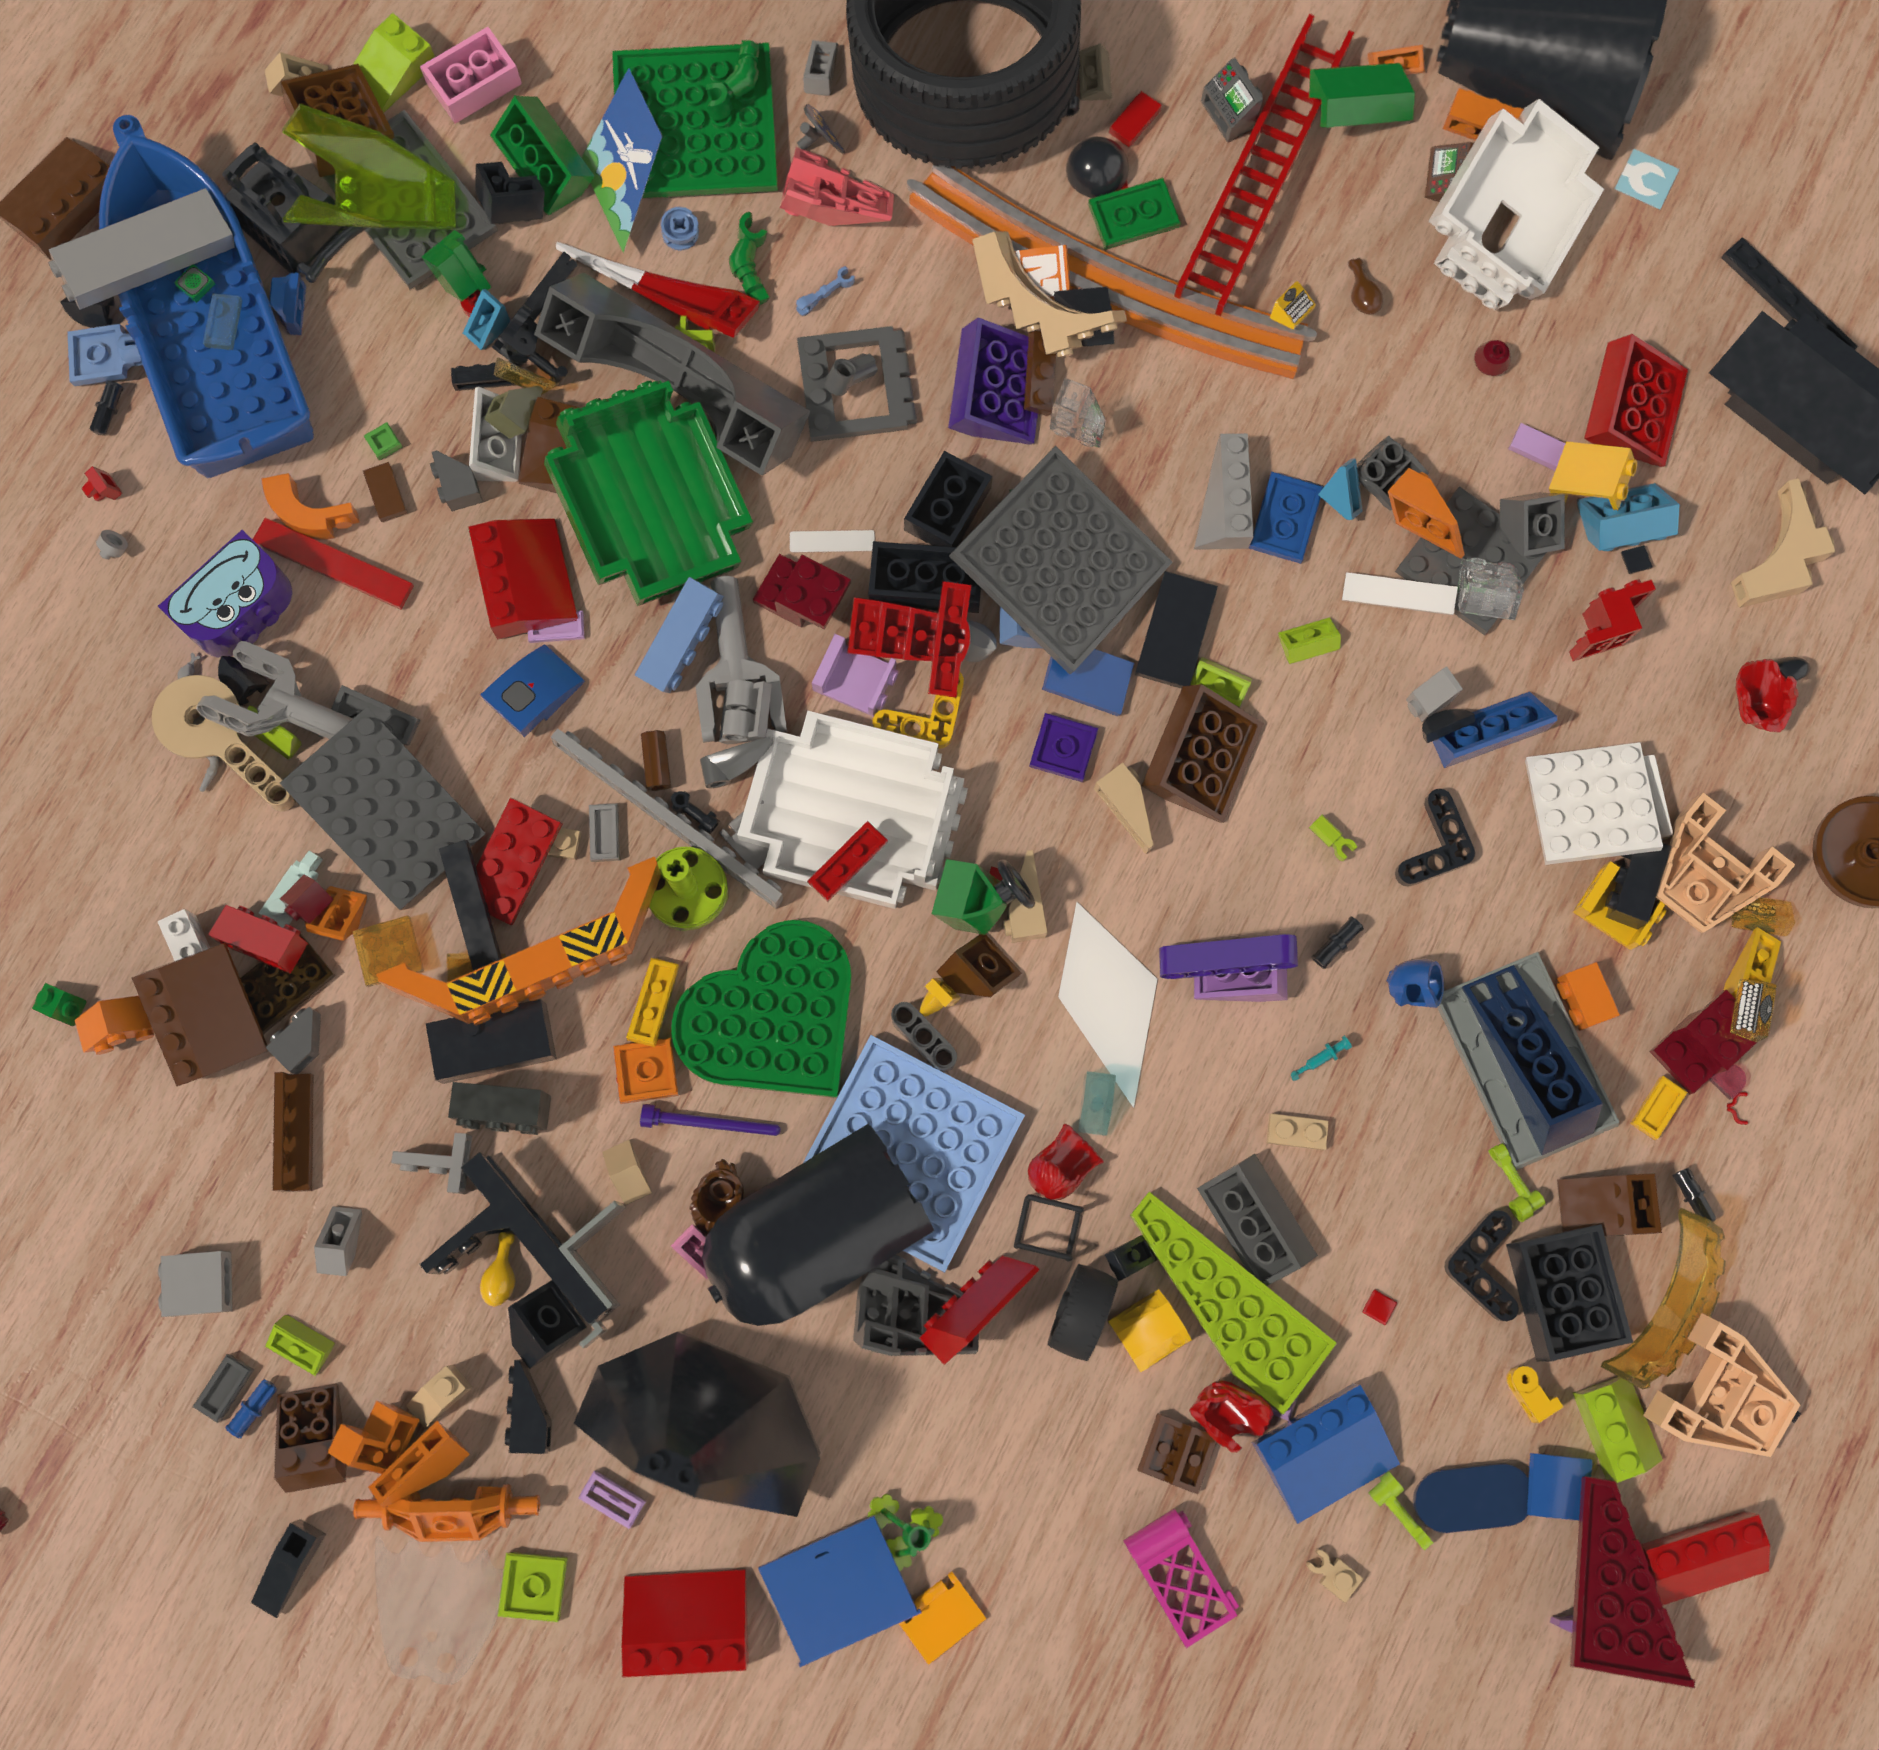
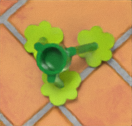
M884 1494L882 1498L874 1497L870 1502L871 1510L868 1512V1518L874 1515L880 1529L884 1528L887 1523L891 1524L893 1522L903 1529L902 1536H897L894 1540H886L899 1571H902L903 1567L911 1566L912 1560L910 1557H915L917 1551L925 1550L931 1542V1536L937 1537L939 1535L938 1527L943 1524V1517L940 1513L934 1512L931 1506H926L924 1509L915 1508L911 1512L912 1522L908 1524L894 1515L899 1510V1502L892 1499L891 1495Z

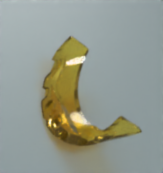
M1680 1208L1678 1212L1680 1242L1677 1261L1671 1282L1658 1310L1644 1331L1630 1346L1618 1355L1603 1361L1600 1366L1642 1390L1650 1388V1382L1661 1375L1670 1376L1676 1370V1362L1684 1353L1689 1356L1696 1344L1687 1338L1702 1313L1709 1317L1712 1316L1720 1294L1716 1290L1717 1280L1725 1272L1726 1261L1721 1258L1720 1243L1725 1239L1723 1229L1711 1220L1683 1208Z

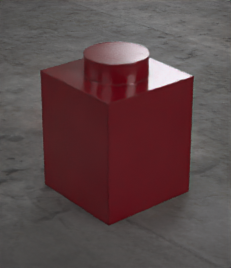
M305 874L280 898L287 906L284 909L287 915L296 922L301 919L308 924L334 900L314 879Z

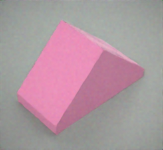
M692 1224L671 1247L702 1276L708 1279L702 1260L707 1236Z

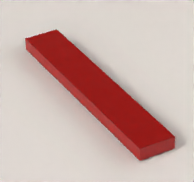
M264 518L253 538V541L261 548L402 610L414 588V585L409 581L267 518Z

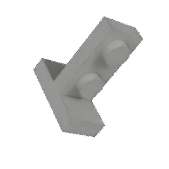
M455 1133L452 1156L393 1151L391 1163L400 1165V1171L418 1172V1167L429 1168V1173L447 1175V1169H450L447 1192L465 1195L467 1175L461 1167L469 1161L472 1136Z

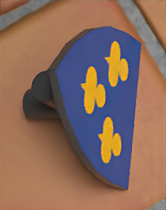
M806 104L804 106L805 115L815 128L807 122L801 124L800 130L805 136L797 142L798 146L805 150L823 135L833 147L844 154L845 151L820 112L810 104Z

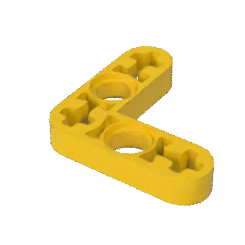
M959 673L957 698L935 695L930 718L883 709L874 715L873 727L881 729V724L878 721H883L884 717L889 718V723L898 725V719H900L902 722L900 724V733L898 734L910 736L905 732L904 728L908 723L915 722L920 726L921 730L917 735L910 737L938 743V749L947 747L952 740L964 686L962 673ZM942 702H949L953 705L954 710L949 715H942L938 712V705ZM940 721L945 722L944 735H947V737H942L941 741H937L936 735L932 733L938 732ZM888 725L883 730L896 733V726Z

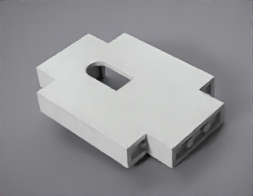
M1540 99L1525 107L1518 120L1505 109H1501L1489 117L1428 221L1435 226L1439 233L1449 237L1434 264L1441 269L1444 275L1452 277L1461 284L1465 291L1473 293L1482 300L1483 305L1493 310L1509 304L1512 297L1517 293L1529 300L1544 294L1604 191V188L1585 174L1599 147ZM1500 203H1503L1520 218L1502 249L1498 253H1491L1482 244V234Z

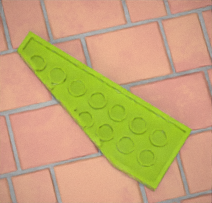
M1148 1192L1131 1213L1130 1217L1233 1375L1254 1393L1263 1397L1281 1415H1284L1337 1343L1152 1193Z

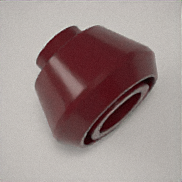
M1500 340L1485 342L1475 352V365L1485 375H1501L1507 371L1511 364L1510 350Z

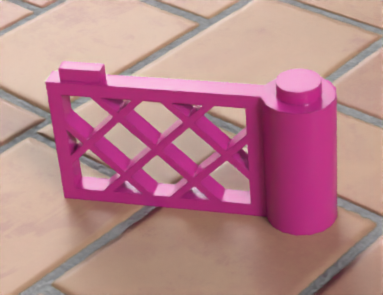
M1173 1508L1124 1539L1123 1542L1182 1643L1188 1648L1237 1616L1235 1609L1239 1606L1229 1589L1223 1592L1190 1536L1188 1529L1192 1525L1183 1511L1177 1513ZM1189 1545L1193 1552L1191 1567L1175 1563L1177 1552ZM1171 1556L1170 1561L1165 1560L1166 1558ZM1197 1560L1202 1569L1196 1568ZM1158 1563L1169 1566L1165 1583L1153 1580L1148 1570ZM1174 1567L1189 1571L1186 1588L1170 1584ZM1194 1573L1203 1574L1208 1577L1209 1583L1206 1593L1191 1589ZM1157 1586L1164 1587L1163 1594H1161ZM1213 1588L1215 1589L1218 1596L1212 1595ZM1169 1589L1184 1592L1181 1609L1169 1607L1166 1603ZM1190 1594L1205 1598L1202 1614L1186 1611ZM1210 1599L1222 1602L1227 1612L1218 1618L1207 1616ZM1173 1613L1180 1614L1178 1621ZM1184 1616L1200 1619L1198 1631L1189 1637H1186L1182 1630ZM1205 1621L1210 1622L1209 1624H1207L1206 1626H1204Z

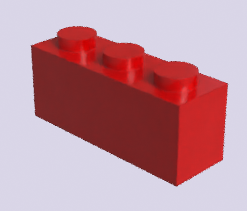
M225 905L208 935L219 944L226 943L227 948L291 974L308 944L299 936L301 932L288 924L280 927L277 925L278 922L265 915H262L260 918L255 917L254 912L239 905L236 909Z

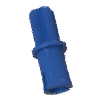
M262 1380L248 1400L241 1402L242 1407L225 1429L233 1436L242 1438L256 1417L262 1416V1409L277 1391L275 1385L268 1380Z

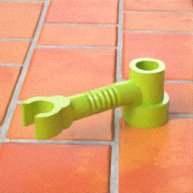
M1503 1143L1496 1145L1488 1150L1497 1165L1502 1168L1519 1195L1509 1202V1208L1518 1221L1524 1222L1533 1216V1212L1546 1204L1539 1191H1529L1512 1164V1159Z
M1387 1471L1379 1478L1381 1482L1372 1488L1368 1494L1379 1507L1385 1503L1425 1551L1433 1544V1541L1396 1499L1404 1491V1488Z

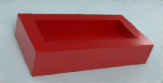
M1140 91L1111 125L1109 134L1130 148L1160 113L1162 105L1143 91Z

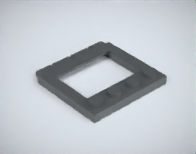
M893 326L797 338L806 409L810 411L808 424L811 442L907 430V425L917 423L915 403L910 402L914 400L911 378L907 377L910 375L908 355L904 352L907 348L903 330L893 331ZM879 345L889 415L836 422L832 393L825 387V380L829 374L826 351Z

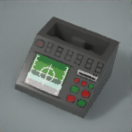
M1236 58L1231 59L1204 86L1201 103L1227 142L1253 130L1263 101L1260 89L1257 86L1254 87L1249 79L1246 68L1242 65L1240 66Z

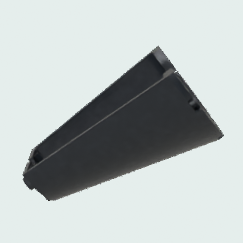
M1450 0L1446 11L1448 21L1445 22L1441 34V39H1445L1444 45H1440L1436 61L1440 62L1438 73L1486 98L1496 99L1503 104L1515 108L1524 109L1540 99L1599 147L1596 152L1597 155L1612 160L1623 140L1625 123L1630 124L1641 97L1654 57L1651 49L1661 32L1667 0Z

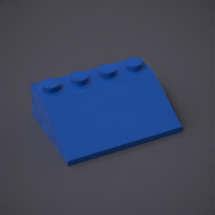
M1354 1383L1251 1442L1297 1524L1400 1465L1375 1409L1361 1385Z

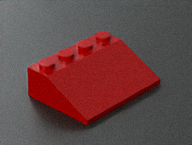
M1634 334L1608 342L1584 439L1595 445L1631 448L1635 460L1664 467L1688 369Z
M555 518L493 520L468 526L490 627L497 640L527 633L529 630L535 631L578 619Z
M746 1569L624 1576L621 1643L622 1678L746 1671L749 1665Z

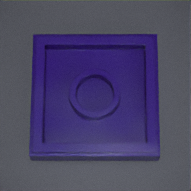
M1045 713L1029 767L1083 783L1099 728Z

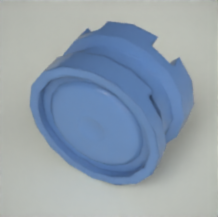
M674 207L666 211L661 219L662 237L666 245L680 251L695 245L699 236L697 217L692 214V211L685 207Z

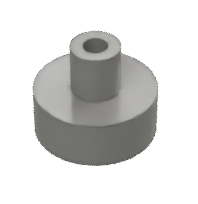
M103 530L96 540V545L101 550L100 556L107 560L111 557H121L128 547L126 539L119 533L111 530Z

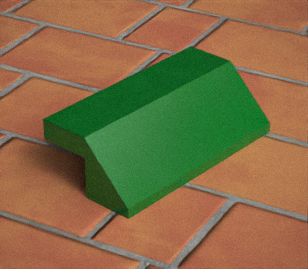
M1401 63L1310 69L1309 98L1321 99L1320 127L1328 128L1413 120L1415 92Z

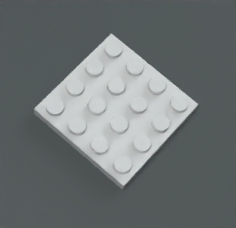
M1640 742L1526 757L1525 764L1545 865L1662 850L1661 834Z

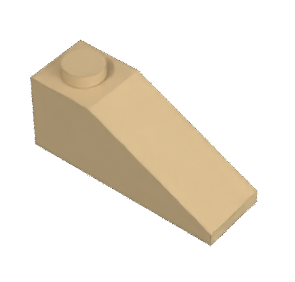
M1121 763L1097 781L1094 790L1144 853L1147 854L1153 847V841L1141 785L1138 782L1140 778L1132 767L1127 768L1124 763Z
M1033 850L1027 851L1020 876L1029 887L1035 899V906L1032 909H1028L1017 898L1011 902L1007 915L1008 919H1003L1005 935L1011 936L1012 943L1046 938L1047 935Z

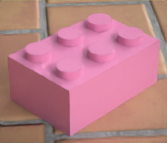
M489 27L484 28L420 66L427 85L455 124L522 84L516 65Z

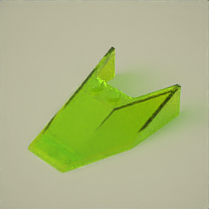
M299 104L282 128V133L333 165L335 168L336 202L335 206L300 194L284 215L283 222L370 228L454 229L456 227L455 181L379 131Z

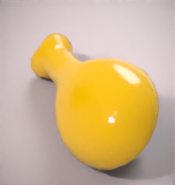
M501 1232L499 1234L498 1241L500 1245L497 1257L485 1270L480 1281L482 1299L489 1306L497 1307L505 1303L515 1287V1275L508 1259L510 1246L515 1241V1235L512 1233Z

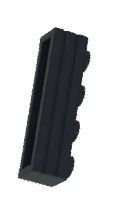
M510 361L500 364L494 362L490 363V365L475 364L469 367L457 366L456 368H451L452 385L455 391L473 390L476 387L494 388L523 385L521 366L518 367L509 363Z

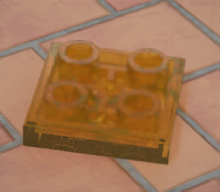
M409 915L352 931L367 987L381 984L376 974L404 962L414 972L424 971L412 920Z

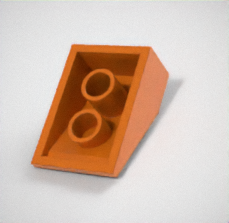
M1408 468L1388 490L1396 524L1462 559L1465 554L1458 522L1431 478L1423 472L1418 473Z

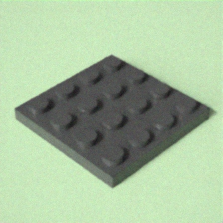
M1459 486L1446 505L1458 522L1465 555L1460 559L1420 537L1395 572L1409 581L1458 587L1454 614L1485 635L1507 607V599H1513L1546 553L1525 557L1520 556L1500 527V514ZM1463 567L1495 571V578L1492 580L1493 586L1491 585V593L1493 594L1462 590ZM1498 573H1505V577H1499ZM1508 573L1510 575L1513 574L1512 579L1506 577ZM1498 579H1503L1504 584H1499ZM1506 580H1511L1512 585H1506ZM1496 590L1511 592L1512 597L1498 595ZM1459 593H1465L1466 598L1460 599ZM1476 594H1480V602L1475 601ZM1483 595L1488 596L1487 603L1483 602ZM1499 597H1501L1500 601H1503V605H1499V603L1502 604V602H1499Z

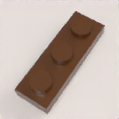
M1037 330L1030 332L1028 338L1024 410L1048 416L1053 413L1056 354H1046L1042 333Z

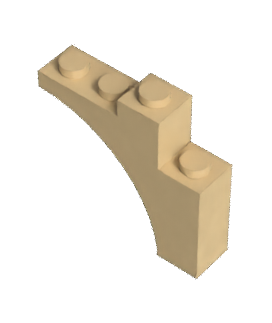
M1799 478L1788 481L1777 491L1781 504V527L1772 552L1763 564L1748 572L1741 573L1731 582L1739 608L1801 594L1812 585V573L1806 565L1822 562L1835 552L1834 539L1829 535L1827 526L1817 529L1815 527V517L1809 510L1806 501L1807 494L1801 486Z

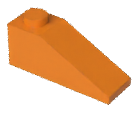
M437 1420L368 1488L378 1503L384 1508L447 1477L470 1454L460 1440Z

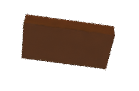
M389 462L363 470L381 522L408 514Z

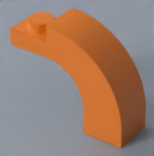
M289 473L261 478L264 495L268 504L279 519L288 528L312 539H334L333 528L346 529L351 527L352 524L360 523L358 512L351 502L320 509L309 508L301 504L297 483Z

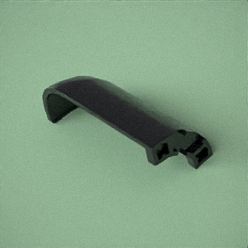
M869 1123L736 1203L719 1217L706 1237L702 1254L705 1272L712 1284L707 1289L715 1303L717 1304L722 1301L727 1311L739 1322L764 1326L779 1324L800 1315L934 1231L920 1201L916 1200L907 1187L909 1182L898 1164H893L887 1152V1147Z

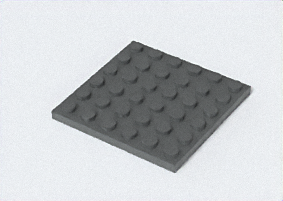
M1056 445L949 555L1069 674H1072L1173 563Z

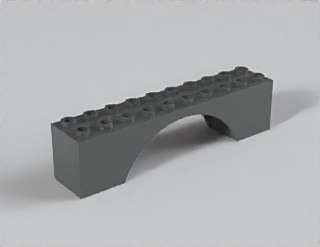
M581 273L549 287L534 334L535 336L579 363L605 364L633 371L655 381L661 380L662 383L669 381L673 391L683 396L692 404L700 402L707 420L715 431L717 438L716 448L762 476L791 458L810 411L586 273Z

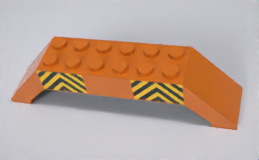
M655 856L627 868L630 876L614 911L447 983L414 972L405 962L376 974L377 978L390 991L468 1024L474 1022V1025L484 1023L491 1019V1014L500 1010L502 1013L512 1011L519 1006L518 1002L528 998L529 1001L537 1000L546 995V990L555 986L557 989L565 988L573 983L572 979L581 975H584L585 978L599 973L601 971L600 967L611 963V966H615L628 959L627 955L633 952L661 876Z

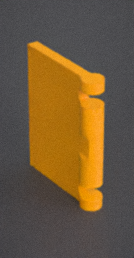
M953 1571L947 1574L950 1581L954 1584L950 1589L947 1588L942 1580H939L914 1600L917 1610L920 1609L922 1613L912 1617L907 1623L905 1621L899 1623L928 1665L987 1619Z

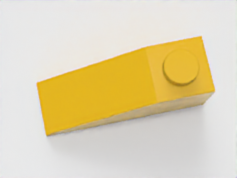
M1756 927L1725 982L1723 990L1727 989L1740 1003L1742 987L1744 986L1743 982L1747 981L1749 985H1754L1755 983L1760 985L1763 983L1762 1003L1768 995L1781 941Z

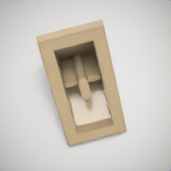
M630 1140L602 1152L609 1177L625 1205L652 1194Z

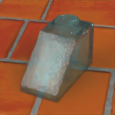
M1089 1071L1085 1073L1078 1126L1079 1133L1107 1136L1113 1106L1116 1075Z

